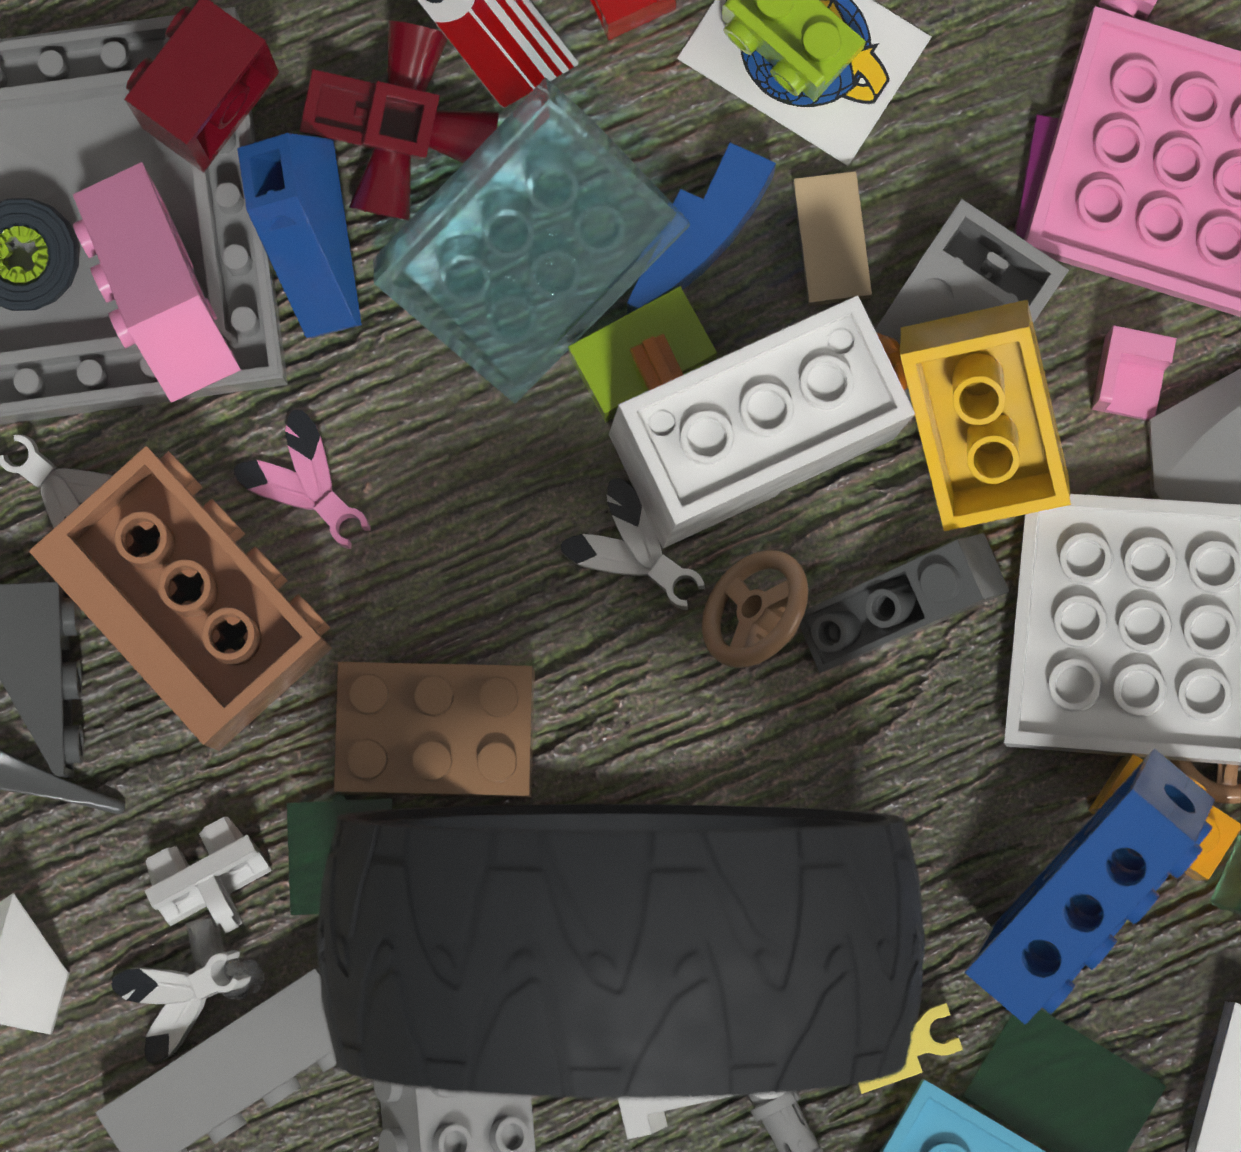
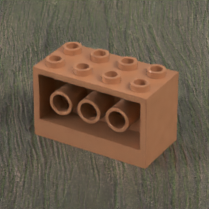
M145 446L30 549L29 552L199 741L205 746L220 751L332 649L322 637L330 629V626L300 594H297L291 601L285 597L279 589L288 580L256 546L247 554L236 543L245 533L213 499H210L203 506L195 498V495L203 487L169 451L159 459ZM149 535L154 537L160 535L157 540L158 547L152 554H140L143 549L142 542ZM194 581L198 584L204 581L200 588L202 595L196 602L192 603L188 600L182 602L186 595L184 589L190 582ZM247 627V632L244 635L245 645L238 651L232 648L225 651L224 647L228 643L226 636L233 628L243 630Z

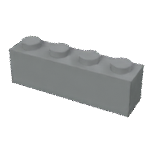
M319 968L313 969L95 1112L119 1151L188 1152L187 1147L207 1134L215 1145L247 1124L241 1112L260 1099H263L268 1108H271L300 1089L302 1086L295 1076L318 1063L324 1073L334 1067L336 1061L321 1001Z

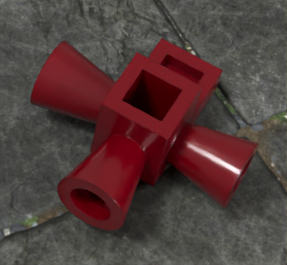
M388 20L387 83L380 81L371 83L312 69L299 132L373 149L349 208L410 221L411 158L425 159L428 148L486 173L495 141L499 111L437 110L440 95L426 92L448 41L442 31L416 24Z

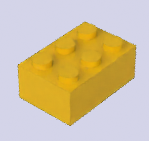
M1028 300L901 327L900 358L943 530L948 531L1071 505L1069 475Z

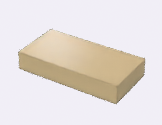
M856 171L793 179L808 306L844 302L857 295L860 300L871 299L872 290Z

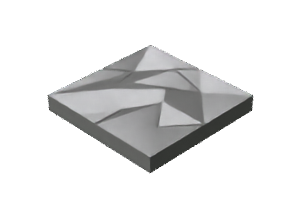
M235 7L223 8L225 12L241 22ZM176 15L0 39V201L7 198H33L51 205L70 222L75 233L73 223L81 220L82 217L72 194L143 162L165 202L194 266V274L205 299L208 298L217 319L214 321L241 369L179 400L288 385L273 266L246 210L237 150L239 147L256 143L252 110L203 173L143 130L124 100L129 93L126 89V84L132 72L145 58L149 57L152 60L156 58L168 42V39L165 38V33ZM77 235L76 238L79 242V267L71 287L56 302L33 311H10L0 307V425L170 401L137 345L134 344L125 348L121 343L108 314L118 309L116 301L113 300L108 303L105 301L90 270L91 267L100 263L98 256L88 258ZM17 238L13 239L9 243L14 252L7 259L11 268L24 266L28 271L32 270L35 264L31 256L38 250L35 242L32 241L25 244L18 241Z

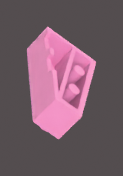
M143 162L72 194L82 217L81 220L73 223L75 233L88 258L97 255L100 261L99 264L90 268L91 273L105 301L108 303L115 300L118 309L108 313L112 325L125 348L134 344L137 345L170 402L177 401L240 371L241 369L233 352L228 347L214 321L217 319L208 298L205 299L193 271L194 266L165 202Z

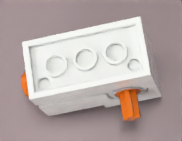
M857 295L685 375L664 333L642 341L641 344L631 348L629 351L649 391L618 405L609 437L662 548H665L776 497L779 492L894 440L912 419L915 412L904 391L908 389L900 358V344L894 338L875 332Z

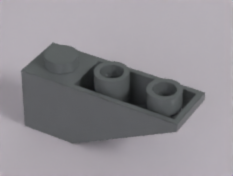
M982 533L957 539L806 609L799 626L817 668L822 673L961 614L1009 592V589L985 534Z
M57 582L0 584V681L53 775L63 778H74V763H82L84 758L83 729L81 725H73L72 699H81L82 670L79 661H71L70 636L79 635L80 608Z

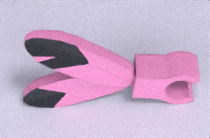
M293 410L287 418L285 434L296 472L271 463L253 460L236 465L234 475L248 491L260 497L298 508L315 510L330 526V533L340 546L351 549L349 539L340 536L339 528L341 523L348 518H356L360 520L364 531H371L369 521L361 511L349 508L332 491L330 469L318 428L302 410Z

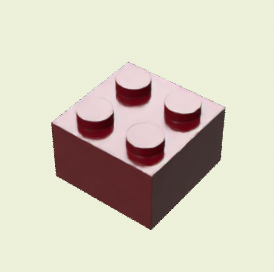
M199 0L193 9L185 6L176 14L165 33V38L168 39V42L154 60L147 57L135 68L127 81L126 89L129 93L124 98L143 130L203 173L279 74L266 40L210 0Z

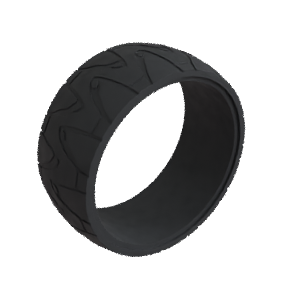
M535 804L403 808L355 812L338 816L322 878L317 949L322 1007L336 1065L344 1072L382 1083L463 1093L554 1098L659 1099L746 1096L819 1090L875 1081L900 1072L906 1064L911 1044V1033L914 1031L920 1008L925 938L920 879L904 817L864 811L768 806Z

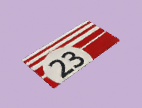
M417 0L502 108L508 107L578 65L576 58L530 0Z

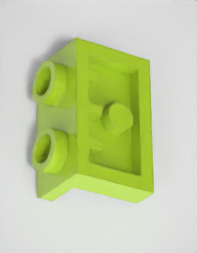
M727 0L722 7L721 20L726 24L723 31L729 40L748 55H751L756 50L774 66L770 73L785 90L794 96H798L803 92L814 102L865 47L866 41L820 0Z

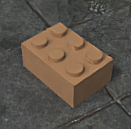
M338 662L334 792L346 795L532 798L535 680L533 666Z

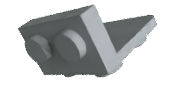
M373 1081L375 1094L381 1103L383 1131L379 1137V1152H536L531 1097L432 1090L429 1088H415Z

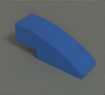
M730 142L704 199L682 189L679 190L627 302V314L680 286L682 290L685 289L718 259L732 244L758 207L774 177L775 162Z

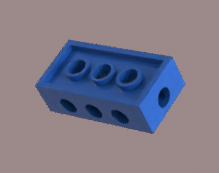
M1154 748L992 925L966 969L965 974L1025 1025L1041 1008L1047 1013L1052 1014L1075 987L1072 981L1086 965L1091 970L1094 969L1110 952L1117 942L1114 936L1128 920L1134 925L1149 911L1160 895L1156 891L1169 874L1178 879L1197 859L1203 850L1199 845L1212 829V826L1206 822V819L1215 799Z

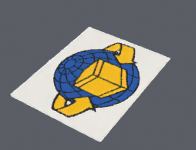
M715 0L677 59L849 166L928 44L931 36L873 0H820L861 36L866 43L864 49L814 102L803 92L798 96H794L785 90L770 73L774 66L756 50L751 55H748L729 40L723 31L726 24L721 20L722 7L727 0Z

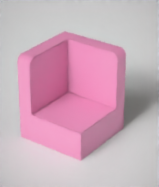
M1113 326L1105 336L1091 410L1146 421L1155 417L1164 371L1172 363L1177 338Z

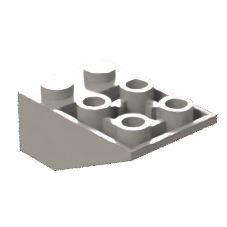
M961 199L878 324L875 332L894 338L900 344L901 327L1028 300L1034 323L1069 270ZM906 389L904 390L905 394L912 406L909 390Z

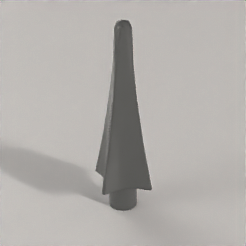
M0 749V790L62 800L113 814H122L125 810V803L119 799L54 776Z

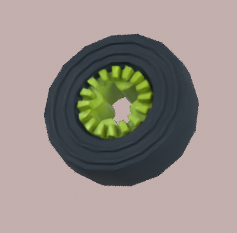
M7 198L0 201V307L10 311H33L56 302L71 287L79 267V242L70 222L53 206L33 198ZM15 238L25 244L34 241L36 247H38V250L31 256L35 266L30 271L24 266L11 268L7 262V259L14 253L9 243Z

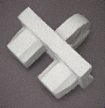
M222 817L204 827L199 834L209 856L189 866L183 853L175 846L165 848L146 860L152 887L144 891L151 906L161 912L170 926L207 907L216 924L220 923L225 933L234 930L242 924V920L230 893L272 871L265 855L248 835L243 836L229 817Z

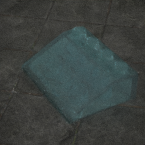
M545 77L373 258L374 284L516 404L568 351V346L576 343L690 226V222L593 119Z

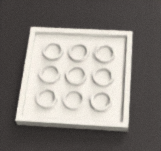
M1070 494L1071 505L1025 514L1004 739L1005 745L1007 747L1118 756L1135 754L1142 758H1146L1155 748L1168 760L1241 765V505Z

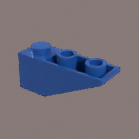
M285 133L237 148L246 210L306 338H315L361 326L333 139Z

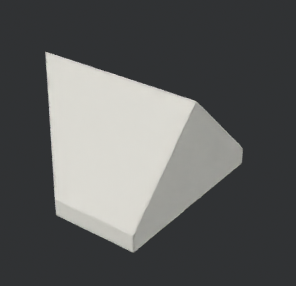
M12 893L0 901V1024L51 1035L70 972L65 969L15 894Z

